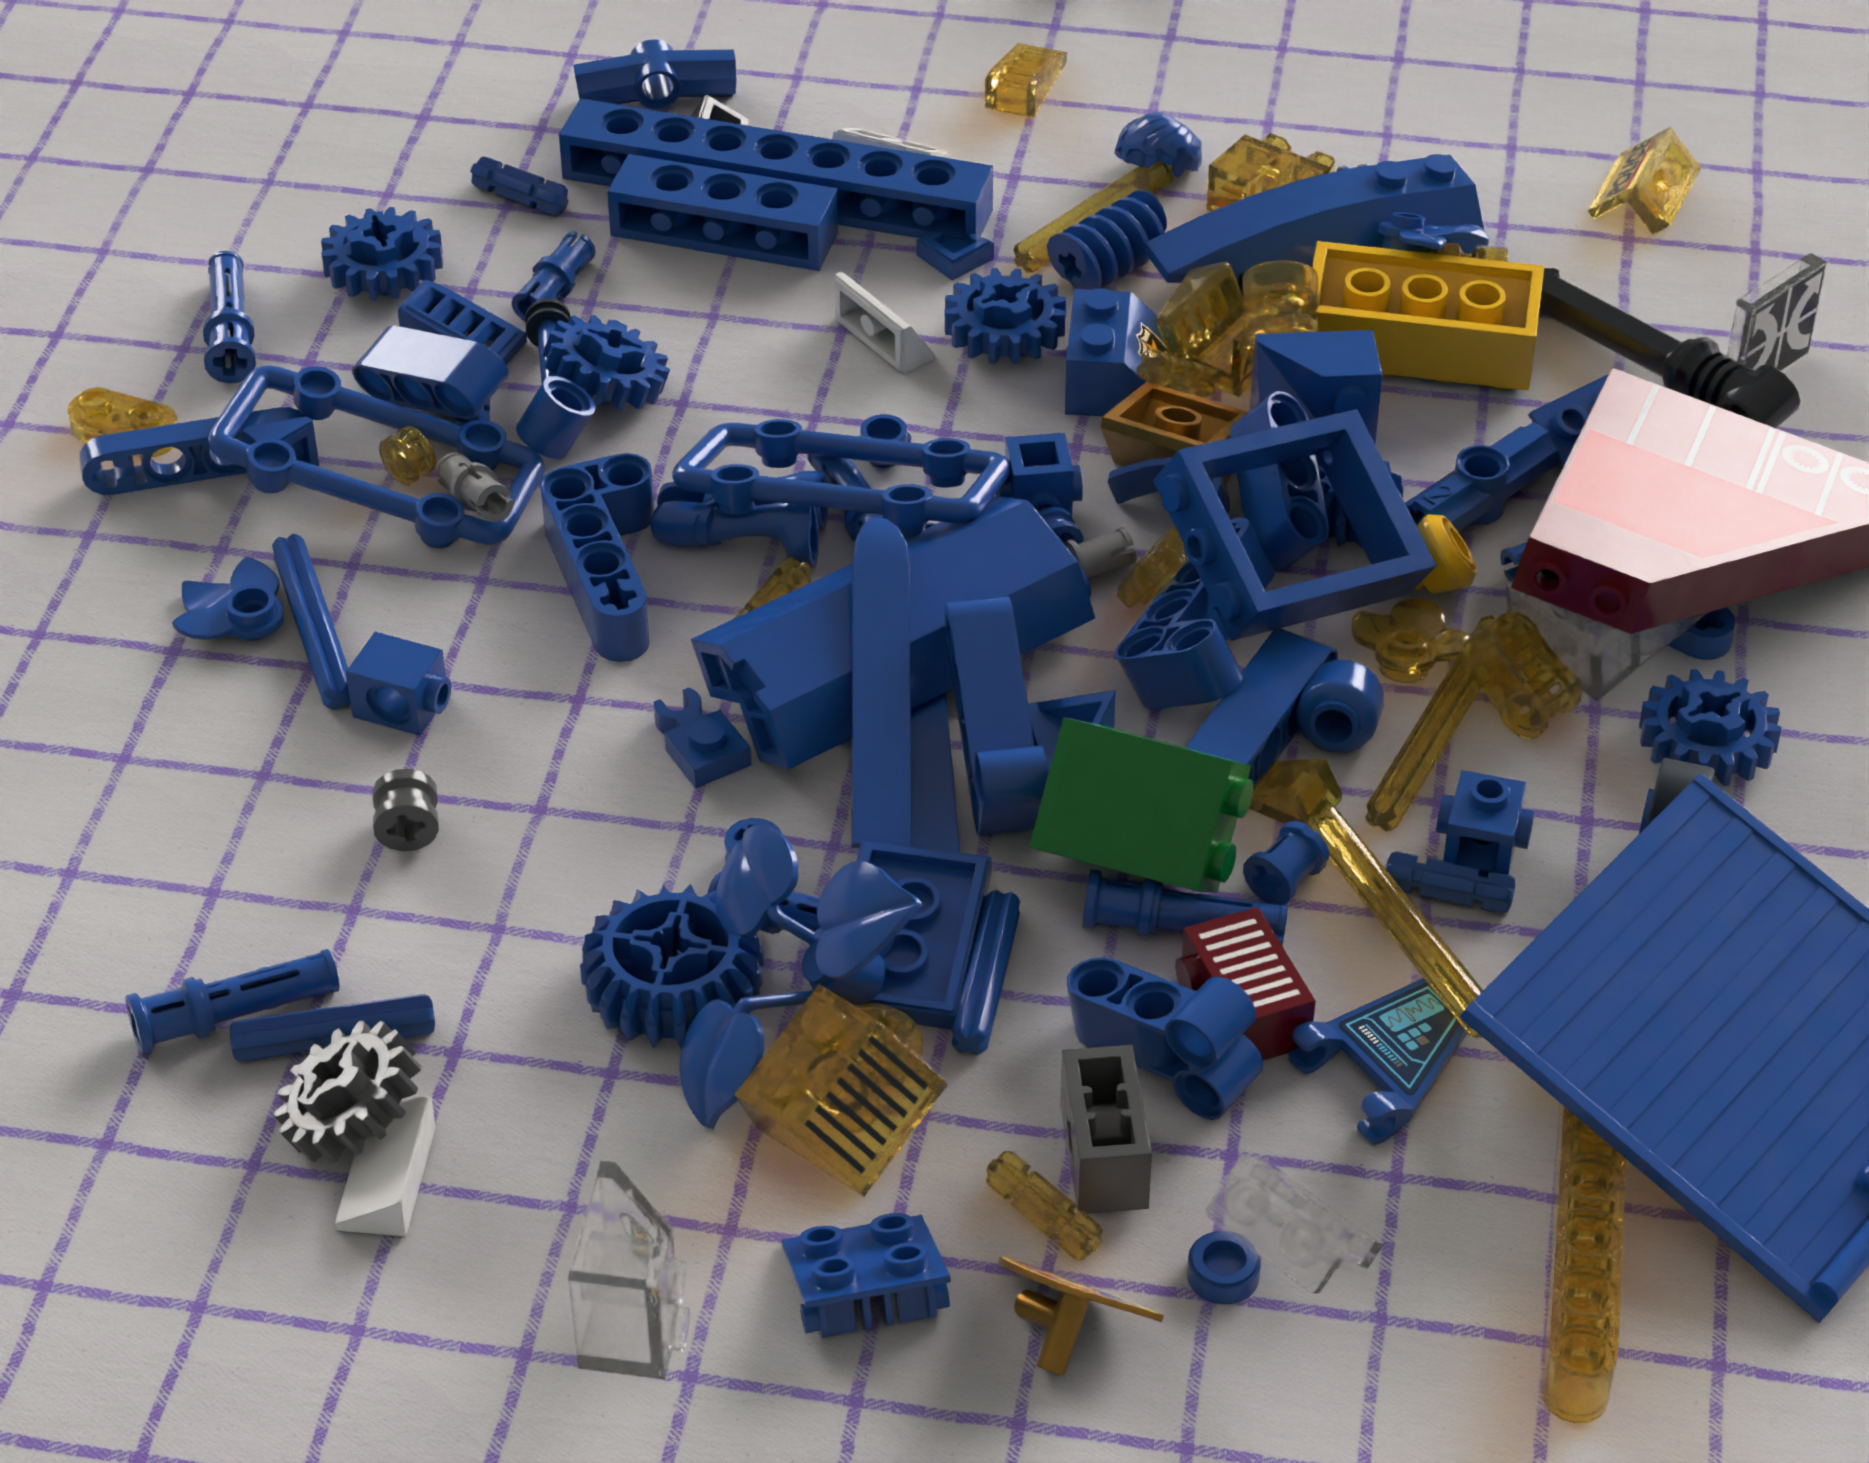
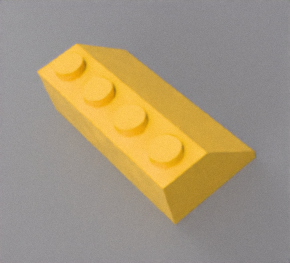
M1317 241L1304 309L1302 332L1373 330L1383 376L1396 375L1431 379L1443 383L1457 382L1491 386L1497 389L1510 388L1529 391L1544 266Z

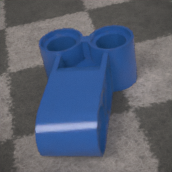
M1106 957L1082 961L1074 966L1067 975V990L1075 1033L1079 1041L1089 1048L1133 1045L1136 1067L1172 1081L1175 1093L1181 1102L1191 1112L1201 1118L1209 1120L1219 1119L1263 1071V1060L1260 1052L1243 1035L1256 1020L1254 1004L1239 985L1227 978L1218 976L1209 978L1198 991H1194Z

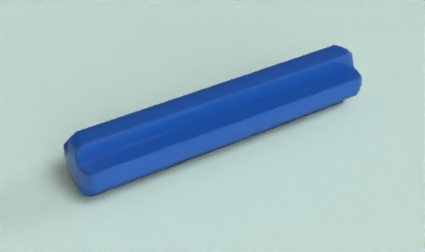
M993 890L985 896L952 1027L953 1038L951 1043L955 1050L960 1053L969 1051L979 1055L989 1045L1020 916L1019 906L1021 901L1013 892L1003 894L998 890Z
M419 994L235 1021L230 1026L232 1054L236 1061L245 1062L310 1052L309 1048L314 1044L324 1049L331 1044L333 1031L340 1029L346 1036H349L358 1021H364L371 1029L379 1021H382L392 1031L396 1029L403 1038L429 1035L435 1030L433 1003L429 995Z

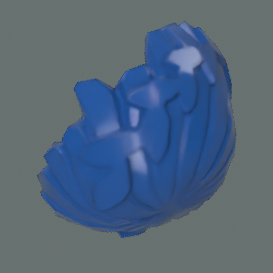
M1153 112L1134 119L1123 127L1118 136L1114 154L1119 159H1123L1124 162L1139 167L1150 168L1156 162L1172 165L1174 177H1180L1185 169L1191 170V172L1198 171L1202 162V142L1186 125L1162 112Z

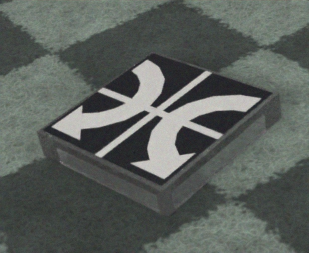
M1810 253L1736 301L1727 356L1753 370H1756L1761 365H1770L1783 371L1808 354L1827 261Z

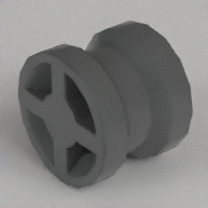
M397 769L381 776L375 782L372 790L373 805L376 810L373 816L374 836L382 845L398 851L418 850L430 844L436 838L439 831L438 813L435 810L438 803L436 783L427 774L413 769Z

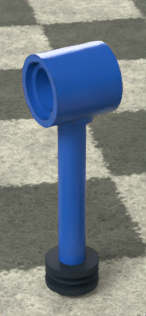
M541 299L534 302L528 308L525 315L527 337L532 344L539 347L541 386L518 421L516 431L520 439L538 454L552 459H562L567 456L593 415L595 403L591 396L579 385L568 379L555 376V371L545 369L544 364L547 357L543 356V351L550 331L554 330L556 322L559 320L568 323L570 312L558 300Z

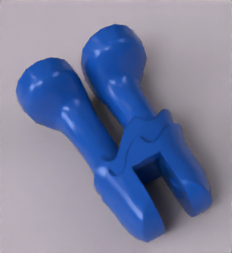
M801 471L788 476L776 477L827 483L826 475L822 471ZM668 482L663 484L659 490L658 506L652 514L650 527L653 537L657 541L672 546H715L721 544V540L746 536L776 538L782 542L791 565L799 568H815L819 555V529L825 530L828 508L756 500L754 501V509L748 513L726 514L718 509V503L713 501L712 494L686 491L677 487L674 482Z

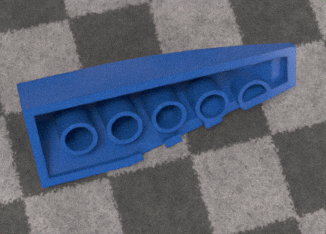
M1432 154L1426 158L1398 162L1382 161L1376 165L1336 171L1302 179L1251 195L1201 215L1147 241L1144 252L1167 283H1238L1240 274H1251L1259 279L1267 280L1268 284H1290L1291 275H1311L1317 241L1383 248V235L1378 232L1379 223L1391 221L1392 213L1395 212L1425 216V225L1459 226L1462 224H1474L1483 230L1484 226L1476 184L1450 154ZM1467 239L1446 241V246L1443 249L1427 248L1426 252L1490 260L1487 245Z

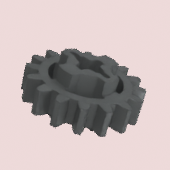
M358 1021L349 1036H346L340 1029L333 1031L330 1045L323 1049L321 1046L314 1044L309 1048L310 1055L302 1064L294 1065L290 1071L296 1077L294 1084L279 1089L277 1095L286 1104L274 1111V1117L282 1124L278 1131L299 1153L302 1152L310 1161L316 1162L324 1155L330 1163H336L347 1147L356 1156L361 1154L365 1139L373 1135L375 1138L382 1140L386 1136V1127L393 1119L403 1118L406 1114V1111L399 1105L401 1100L417 1093L418 1087L410 1079L421 1071V1065L413 1058L416 1052L396 1029L392 1031L382 1021H379L372 1029L364 1021Z

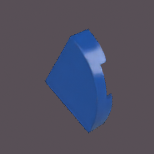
M943 232L917 239L916 253L918 257L946 277L954 280L993 260L994 243L970 233L969 240L943 239Z

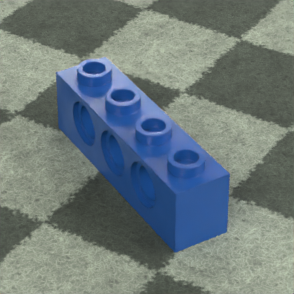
M628 154L607 191L610 235L614 237L820 271L838 235L837 188Z

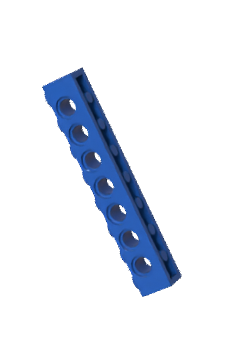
M581 98L559 133L562 179L610 187L628 154L832 187L837 188L838 225L914 238H921L943 232V239L969 240V233L981 237L993 211V165Z

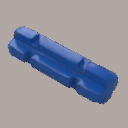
M485 156L480 157L478 162L473 163L471 167V183L482 190L493 192L495 188L494 193L498 196L530 208H534L537 204L536 209L552 216L559 215L562 209H566L568 205V189L557 182L546 180L544 184L545 179L541 176L505 164L502 168V162Z
M1400 851L1392 852L1388 858L1384 885L1389 890L1410 894L1411 889L1416 888L1420 889L1419 896L1468 907H1472L1473 901L1482 903V910L1501 914L1508 913L1512 906L1516 887L1515 878L1512 875L1489 871L1488 877L1479 875L1480 868L1433 858H1427L1426 864L1417 862L1418 855Z

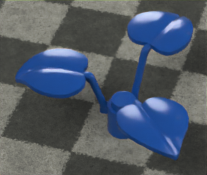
M756 824L749 827L744 832L743 839L736 843L722 869L717 885L715 904L720 923L731 934L749 937L756 934L763 927L769 916L776 925L810 944L811 946L803 957L802 973L809 981L812 990L745 997L737 1002L734 1009L727 1002L716 999L707 1003L696 1015L686 1032L682 1044L679 1071L685 1099L701 1125L714 1130L720 1116L746 1092L759 1070L765 1049L764 1033L759 1020L755 1016L750 1015L752 1011L811 1003L827 1007L832 996L864 1005L871 1002L878 995L885 978V965L879 953L896 937L922 906V902L917 897L899 886L883 869L864 861H855L843 866L832 877L821 894L817 907V918L821 928L813 932L785 915L778 906L790 896L798 881V861L789 840L774 828Z

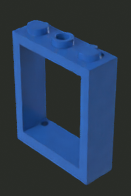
M1357 409L1180 449L1153 480L1163 500L1161 505L1169 513L1184 543L1185 554L1190 563L1195 566L1210 597L1212 609H1216L1231 641L1269 632L1275 628H1284L1409 595L1437 566ZM1316 455L1371 565L1265 592L1210 479Z

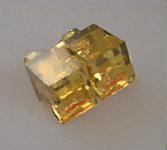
M1271 133L1262 140L1244 135L1209 164L1206 210L1214 211L1254 194L1302 179L1332 173L1335 168V160L1332 156L1319 151L1310 154L1307 158L1291 152L1292 147L1285 138Z

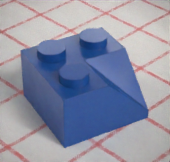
M1373 330L1255 334L1250 410L1276 391L1286 392L1297 399L1305 409L1309 420L1357 409L1372 440L1376 443L1383 374ZM1316 456L1317 465L1319 466L1320 462Z

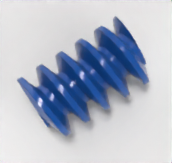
M1136 190L1127 197L1114 202L1111 206L1096 212L1095 215L1088 216L1080 221L1079 224H1074L1063 230L1062 233L1052 236L1046 246L1048 256L1056 272L1062 278L1069 281L1075 289L1092 290L1101 286H1108L1115 282L1117 277H1124L1131 273L1133 268H1140L1148 263L1149 258L1144 252L1145 243L1165 233L1167 218L1161 203L1155 195L1146 190Z

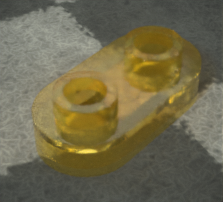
M100 387L83 391L68 406V417L72 434L78 440L85 443L102 435L178 423L175 411L167 405ZM165 447L153 453L152 457L166 454L174 448Z

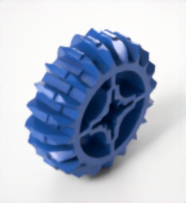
M663 883L659 894L648 896L637 889L631 904L613 900L610 915L595 916L592 933L585 935V943L582 946L583 963L580 964L581 983L586 988L587 1001L591 1005L592 1012L600 1013L606 1029L621 1027V1031L624 1032L627 1041L645 1034L653 1048L663 1038H674L679 1047L682 1048L690 1024L707 1003L718 999L727 1002L734 1009L740 999L755 997L760 994V987L763 983L762 967L764 966L763 946L759 943L757 933L749 937H742L729 933L722 926L716 912V890L700 897L697 896L691 884L682 893H670Z

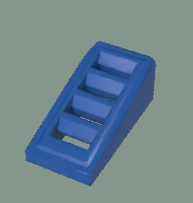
M424 280L398 308L400 327L476 341L485 344L488 340L494 341L489 348L494 350L506 365L527 343L526 332L450 289L429 280Z

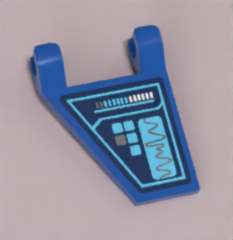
M1431 974L1331 1021H1309L1300 1024L1294 1029L1292 1039L1299 1048L1291 1050L1288 1054V1059L1299 1071L1309 1074L1321 1068L1335 1054L1342 1050L1382 1090L1364 1098L1361 1109L1368 1118L1360 1120L1357 1124V1130L1370 1143L1378 1145L1391 1138L1411 1120L1471 1027L1460 1018L1466 1007Z

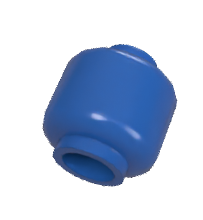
M1332 660L1321 664L1304 688L1297 705V722L1304 737L1315 747L1330 753H1348L1360 749L1373 737L1384 707L1383 688L1372 671L1352 660Z

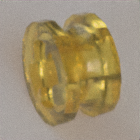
M406 425L397 431L396 436H389L380 442L379 453L385 468L402 485L409 486L419 480L420 474L427 475L436 468V455L431 444L413 426Z

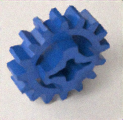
M388 207L384 214L383 211L375 212L372 208L366 209L363 215L364 218L361 219L349 214L345 216V227L331 225L329 227L330 237L322 238L321 256L325 277H331L332 287L335 289L347 286L348 296L355 297L362 291L368 292L371 301H376L380 293L382 296L390 295L393 299H398L401 289L407 288L413 292L420 285L419 280L433 282L436 279L435 269L443 268L440 230H433L432 220L429 218L417 221L416 211L413 210L406 212L403 216L396 215L395 207Z
M997 268L991 269L990 275L984 278L973 273L970 274V285L956 282L953 285V295H946L944 332L945 335H952V346L954 348L968 346V357L972 359L983 353L989 355L990 364H996L1001 356L1009 357L1013 364H1019L1020 357L1026 354L1037 360L1041 358V346L1055 350L1058 337L1065 336L1066 298L1058 296V286L1056 284L1042 286V275L1035 274L1029 279L1022 278L1021 269L1016 268L1011 272L1010 276H1002Z
M575 315L570 316L568 323L560 320L557 321L554 330L550 331L543 351V356L547 357L544 364L545 369L555 371V376L568 379L579 385L591 396L595 405H605L606 401H611L617 410H623L625 402H628L638 410L643 409L645 401L655 404L659 394H662L670 369L665 367L668 361L667 355L655 353L658 346L655 341L640 340L641 331L637 329L627 331V325L617 320L608 319L607 325L602 324L601 320L595 315H591L586 323Z
M1697 669L1690 670L1689 681L1685 682L1671 674L1667 676L1665 688L1653 685L1650 688L1648 701H1643L1639 728L1642 729L1640 744L1643 747H1653L1651 761L1654 764L1661 763L1662 759L1668 758L1712 767L1715 770L1714 776L1717 777L1722 786H1730L1731 776L1735 773L1743 779L1750 781L1754 779L1756 767L1768 769L1771 765L1773 753H1777L1782 727L1778 725L1779 708L1766 707L1769 696L1766 691L1752 694L1747 692L1749 680L1746 678H1741L1734 684L1725 682L1724 671L1717 670L1713 675V679H1704ZM1674 717L1676 722L1671 724L1670 719ZM1745 731L1750 733L1748 738L1744 735Z

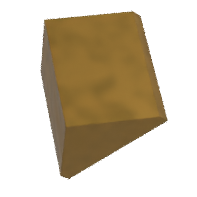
M1147 381L1102 417L1101 430L1113 462L1126 466L1145 460L1173 457L1180 449L1230 438V429L1233 423L1248 411ZM1231 474L1222 476L1225 487Z

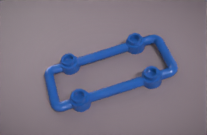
M273 365L260 366L253 369L245 377L214 424L208 438L210 450L218 458L226 462L247 468L248 478L252 481L254 487L261 492L278 493L283 491L289 483L300 485L414 522L416 532L420 535L421 540L426 545L434 548L448 547L458 537L484 545L498 544L506 540L512 533L536 490L545 469L542 457L535 450L506 440L504 429L497 423L489 420H473L462 426L341 387L339 376L332 370L324 367H308L299 372ZM274 389L293 395V401L298 410L312 420L326 419L332 415L334 410H339L457 448L458 453L464 454L472 463L484 464L492 471L500 463L519 468L520 470L509 487L512 495L507 496L514 500V506L511 513L505 519L498 522L485 521L464 514L463 504L449 494L432 493L417 499L297 460L292 446L282 440L262 439L251 445L234 438L265 390Z
M774 419L761 422L758 425L724 423L715 426L675 465L672 471V478L677 487L683 490L712 494L713 501L718 503V509L726 514L748 513L754 509V501L764 500L883 515V518L888 519L899 527L902 535H916L925 531L926 522L929 520L962 523L976 518L1009 478L1011 466L1005 456L996 452L970 449V445L960 439L941 438L921 444L802 430V426L798 422ZM738 446L755 448L757 455L762 457V463L771 468L792 466L797 462L798 454L920 467L929 476L930 484L942 488L962 485L965 482V475L968 473L980 474V476L962 498H946L932 496L928 488L915 484H902L889 487L886 490L759 476V471L755 467L744 464L724 465L714 470L706 469V467L726 447Z

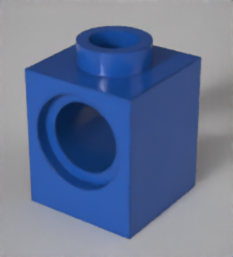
M374 632L346 670L352 716L360 720L421 736L434 715L441 714L445 710L450 699L451 681L446 677L443 650Z

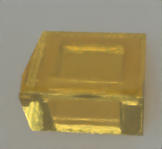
M1326 759L1274 761L1254 786L1249 809L1284 824L1291 821L1303 822L1317 832L1341 801L1342 791Z

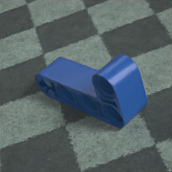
M623 453L551 470L543 476L540 482L545 535L592 643L599 655L608 660L624 662L636 659L647 651L650 644L646 592L620 536L636 533L651 525V517L655 510L651 464L646 458L637 454Z
M1246 518L1230 519L1265 590L1272 581L1275 570L1249 520ZM1186 558L1118 645L1115 651L1116 657L1142 705L1147 709H1163L1213 702L1234 691L1243 679V673L1226 642L1229 636L1216 609H1212L1210 597L1195 566Z
M1009 596L946 602L944 608L946 640L976 834L981 836L1034 830L1048 777V770L1043 747L1034 746L1011 599Z

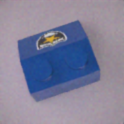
M1104 288L1092 290L1074 289L1066 357L1065 414L1103 417L1147 381L1182 392L1186 340L1132 292L1111 291Z

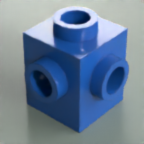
M1065 433L1005 437V457L1010 462L1011 473L996 493V496L1028 500L1037 512L1050 507H1061L1069 511L1072 516L1073 501H1082L1083 484L1080 466H1072Z
M1461 770L1455 796L1443 794L1439 808L1436 832L1447 834L1443 861L1480 868L1479 875L1488 877L1489 871L1509 874L1515 847L1528 850L1535 811L1523 809L1526 782Z

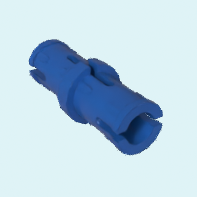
M569 232L551 255L542 257L535 264L532 270L535 273L532 275V278L512 298V308L519 318L525 321L526 311L534 302L541 299L558 300L560 296L566 297L574 289L576 276L595 257L596 253L593 242L586 235L582 234L571 247V244L577 238V232Z

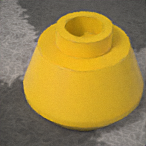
M1430 514L1424 516L1417 525V528L1437 566L1415 589L1420 590L1425 586L1432 594H1438L1470 587L1476 576L1477 566L1463 538L1445 516Z

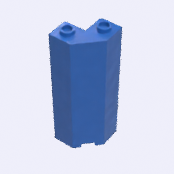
M995 496L983 511L970 521L962 523L939 522L926 528L922 533L905 538L910 562L911 709L954 688L945 632L944 608L946 602L1009 596L1014 612L1020 655L1095 619L1090 601L1091 586L1087 576L1080 569L1077 559L1028 500ZM852 564L691 639L710 697L740 704L759 762L791 769L852 739Z

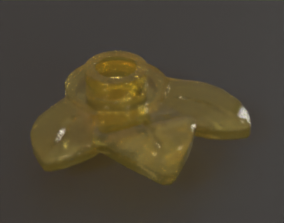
M1421 598L1405 599L1398 602L1391 609L1390 615H1381L1368 611L1356 612L1351 622L1354 640L1358 644L1375 651L1374 656L1379 663L1381 674L1392 681L1400 683H1415L1424 680L1429 674V669L1436 662L1457 661L1464 658L1472 650L1474 636L1470 633L1445 628L1443 609L1435 603Z

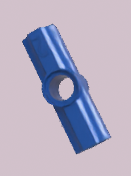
M1535 422L1526 427L1520 426L1491 446L1475 445L1462 449L1457 455L1454 471L1405 502L1416 526L1428 514L1445 516L1458 532L1469 524H1490L1502 516L1504 502L1507 498L1557 465L1559 450L1553 444L1548 430Z

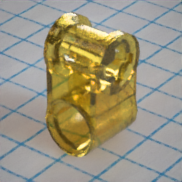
M1506 612L1498 616L1470 636L1462 645L1460 655L1467 675L1478 684L1499 712L1504 724L1514 734L1523 739L1533 740L1538 738L1548 728L1550 719L1558 713L1572 711L1581 702L1582 691L1574 673L1554 653L1541 636L1536 624L1519 612ZM1558 684L1560 689L1552 694L1549 689ZM1527 705L1530 710L1526 714L1521 715L1520 710Z

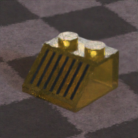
M819 984L734 1095L757 1129L865 1197L945 1090L947 1084L942 1077L874 1017Z

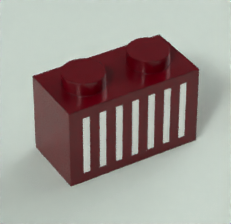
M1259 907L1183 929L1182 957L1177 958L1175 962V971L1179 985L1198 991L1209 978L1218 976L1229 979L1239 985L1254 1004L1256 1020L1243 1035L1256 1046L1262 1060L1288 1054L1291 1050L1298 1049L1299 1046L1292 1039L1293 1031L1302 1023L1314 1021L1316 1000Z

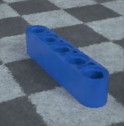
M1275 628L1242 671L1243 679L1234 691L1219 701L1186 745V748L1252 765L1248 779L1253 781L1254 792L1300 729L1297 722V705L1304 688L1321 664L1338 660V651L1336 648L1282 628Z

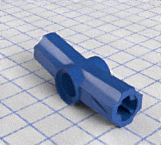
M652 39L636 45L630 55L573 65L579 100L581 98L618 105L639 101L640 104L647 108L662 109L674 104L679 97H704L705 95L710 97H733V94H736L737 77L734 49L673 50L668 43Z

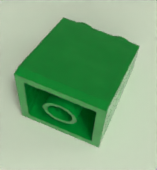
M1063 717L1029 847L1198 892L1218 893L1220 882L1225 883L1234 868L1236 846L1231 844L1237 818H1243L1251 804L1254 785L1253 781L1248 779L1252 765L1109 726Z

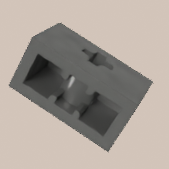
M1133 1045L1062 1050L1060 1106L1077 1213L1090 1214L1149 1209L1152 1150Z

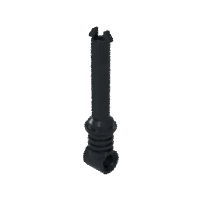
M1544 268L1539 312L1662 377L1664 387L1777 428L1799 409L1800 397L1795 385L1785 373L1776 367L1761 365L1756 370L1746 367L1742 363L1723 355L1718 344L1708 337L1687 339L1681 342L1561 279L1558 269Z

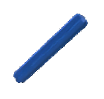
M294 533L288 538L278 537L272 544L275 554L274 560L323 705L332 710H335L340 705L349 707L351 703L346 676L348 665L305 541L301 536Z

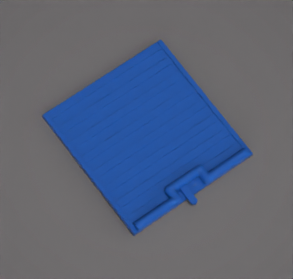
M1700 772L1464 1009L1460 1018L1820 1323L1869 1266V909Z

